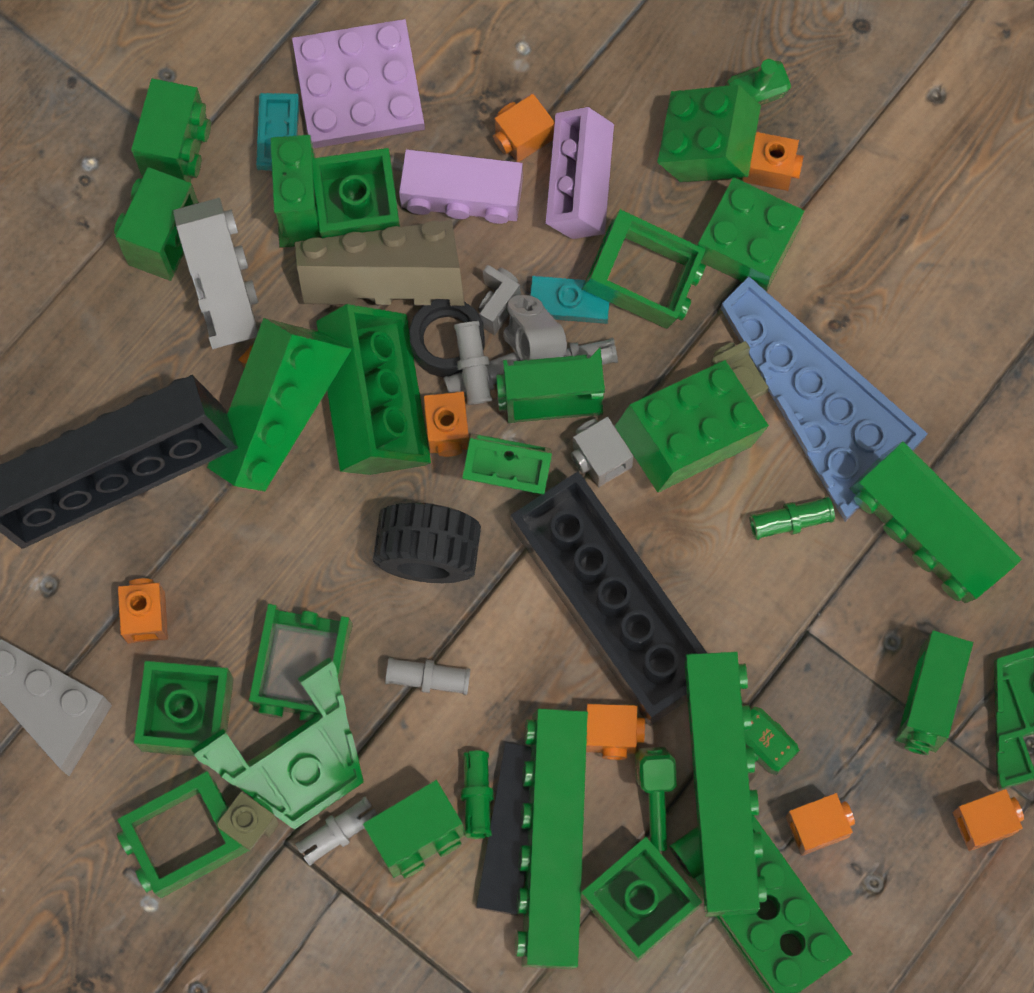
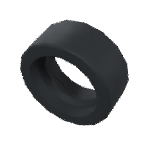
M435 299L431 305H423L413 316L409 328L411 351L418 365L429 374L448 377L462 372L457 367L460 355L448 359L435 357L424 344L426 328L431 322L439 318L453 317L460 319L464 323L479 321L484 351L483 321L477 311L465 301V306H450V299Z

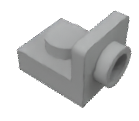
M487 265L483 270L484 284L496 292L490 291L487 293L479 306V311L481 312L480 318L483 321L484 329L495 336L510 315L507 310L508 300L513 296L521 295L518 279L511 272L504 268L496 270Z

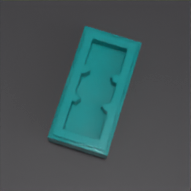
M260 93L257 170L272 171L271 137L298 136L300 100L298 94Z
M532 276L531 296L538 298L555 320L608 324L609 302L582 290L585 280Z

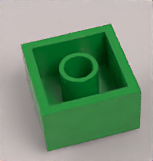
M151 78L131 149L142 178L148 167L190 183L192 177H198L202 161L199 150L201 143L207 142L209 139L211 120L207 119L206 104L202 103L197 87Z
M739 84L671 91L657 163L679 182L748 177L761 105Z
M389 148L312 158L314 190L321 238L341 236L351 232L363 233L384 230L393 226L400 227Z
M148 167L143 178H138L135 181L130 196L132 202L127 212L121 213L118 217L114 234L129 266L172 281L184 255L173 210L198 204L199 202L192 183Z
M733 177L698 242V246L706 249L701 263L741 282L750 277L767 292L800 230L805 210Z
M145 661L134 744L141 752L194 756L191 749L223 728L227 733L234 677L229 669Z
M437 780L363 823L367 834L393 878L400 874L404 879L413 876L426 866L423 862L425 859L437 852L440 857L451 853L462 845L460 839L465 836L463 823Z
M647 837L642 839L581 892V899L636 963L700 908L702 904L701 899Z

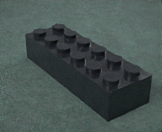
M192 374L186 378L176 379L165 388L150 395L140 396L129 405L114 412L104 413L98 416L95 421L76 430H68L62 433L59 438L42 446L30 448L23 455L0 464V533L21 549H24L238 449L226 409Z
M577 471L545 492V494L540 495L511 514L512 530L630 700L637 706V710L645 718L646 723L651 726L687 702L684 667L686 655L706 654L707 652L580 472Z

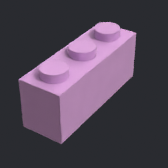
M589 107L560 112L555 115L546 224L571 239L605 234L614 124Z
M406 149L399 191L401 208H407L408 211L420 215L429 214L430 211L446 213V215L455 219H466L469 216L484 217L487 221L497 224L507 223L508 220L517 221L523 182V163Z

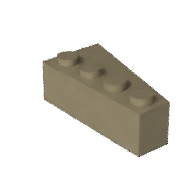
M452 220L430 221L425 224L405 227L393 226L384 230L363 233L351 232L341 236L310 238L306 241L295 242L297 270L304 304H355L358 298H368L375 302L376 305H391L392 299H414L415 305H431L432 299H450V306H465Z

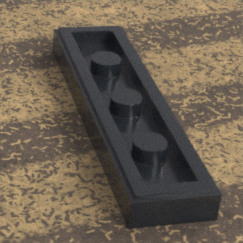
M505 742L490 827L492 836L488 838L476 906L480 910L518 916L517 894L518 889L523 888L525 871H519V850L521 845H527L528 829L521 828L522 803H529V786H523L522 774L524 761H531L530 746Z

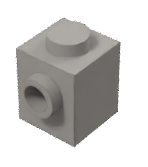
M608 417L599 422L596 419H592L576 430L577 435L573 437L574 451L570 453L571 457L582 474L588 471L598 488L632 468L634 456Z

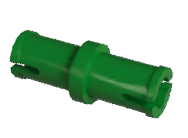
M827 496L823 499L795 505L794 502L784 503L781 509L751 514L749 521L755 540H760L764 537L789 532L791 535L799 534L802 528L828 522L832 523L835 519V512L832 501Z
M478 750L469 751V753L465 752L462 754L464 760V788L460 790V799L465 802L464 835L471 839H483L492 836V831L490 830V801L494 799L493 789L489 787V753Z

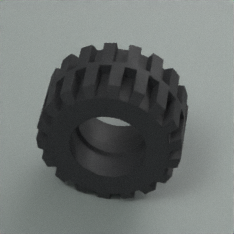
M411 502L387 506L379 512L373 563L389 574L413 581L444 584L468 580L475 575L481 525L479 521L470 515L442 505Z

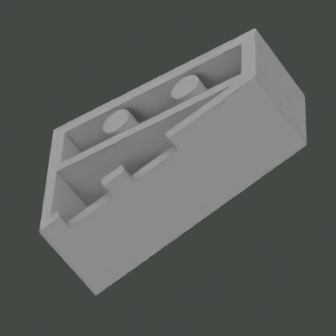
M216 198L173 210L189 272L198 295L201 313L203 312L212 349L256 338L258 330L252 305L259 302L253 281L245 282L241 270L248 269L243 246L234 247L231 235L238 233L232 209L224 211L221 199Z
M0 639L1 703L65 774L70 776L110 710L111 703L98 692Z

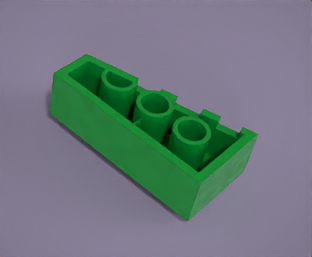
M263 318L227 413L238 449L210 461L207 468L233 486L265 492L352 349L325 333Z

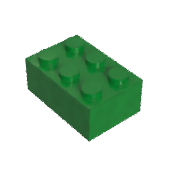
M724 360L630 404L616 423L615 428L657 493L751 448L769 425L727 361Z

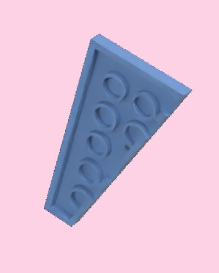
M748 277L722 303L721 310L740 343L744 341L748 343L750 347L749 356L768 385V391L840 515L846 522L859 508L854 500L855 494L849 489L882 454L902 441L914 451L928 433L754 280Z

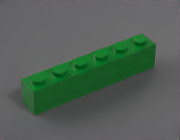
M738 652L686 655L684 667L705 917L755 914L760 910L759 902H766L767 893L765 877L757 876L756 859L763 858L761 833H753L752 816L759 815V801L757 790L749 789L748 773H755V756L753 747H746L744 731H751L750 706L742 705L741 689L748 688L746 663H738Z
M537 709L532 714V720L526 719L524 743L531 745V761H524L522 774L523 786H529V803H522L520 819L521 828L528 829L527 845H521L519 850V871H525V888L518 889L517 913L524 914L523 931L516 932L515 956L522 957L521 967L578 968L588 712Z

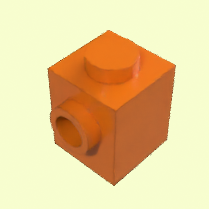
M531 94L517 104L515 102L507 104L498 112L497 117H495V134L493 138L504 155L510 153L516 162H520L553 141L555 122L536 96Z
M756 132L749 175L743 178V182L788 191L791 178L799 179L804 156L796 154L799 140Z
M464 392L424 396L430 453H438L442 457L460 455L462 450H467L469 446Z
M140 578L129 581V586H119L120 632L127 643L168 640L166 597L160 583H154L153 579Z
M587 704L586 752L602 753V758L607 760L627 759V754H634L636 752L637 743H644L645 718L637 717V706Z
M1007 789L961 805L952 812L968 851L1010 837L1023 829L1020 823L1024 821L1023 811L1018 800L1015 797H1009Z
M837 793L793 809L786 815V820L801 856L849 838L853 833L850 826L855 825V819L850 806L846 801L840 803Z

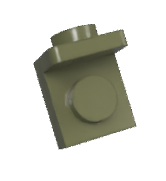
M746 341L735 345L733 342L728 343L713 354L714 358L711 360L710 367L726 360L752 401L768 393V385L749 356L750 347Z
M242 791L217 824L221 831L248 850L253 849L263 834L270 838L279 825L274 814Z

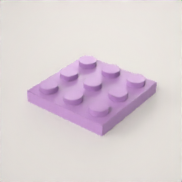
M406 19L292 38L308 135H311L313 148L425 130Z

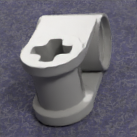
M529 295L511 297L507 304L510 320L509 325L504 330L503 337L517 353L520 361L563 357L567 347L564 329L545 309L542 302L538 298Z

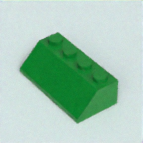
M346 304L317 320L319 332L327 334L352 349L327 390L340 472L373 475L431 464L414 356L410 345L407 315Z
M904 441L882 454L849 488L855 494L854 500L857 505L868 514L874 513L884 523L883 529L887 535L897 543L903 542L914 553L912 555L913 560L923 570L927 572L933 571L943 581L941 584L943 590L956 601L962 600L964 603L976 600L1022 560Z

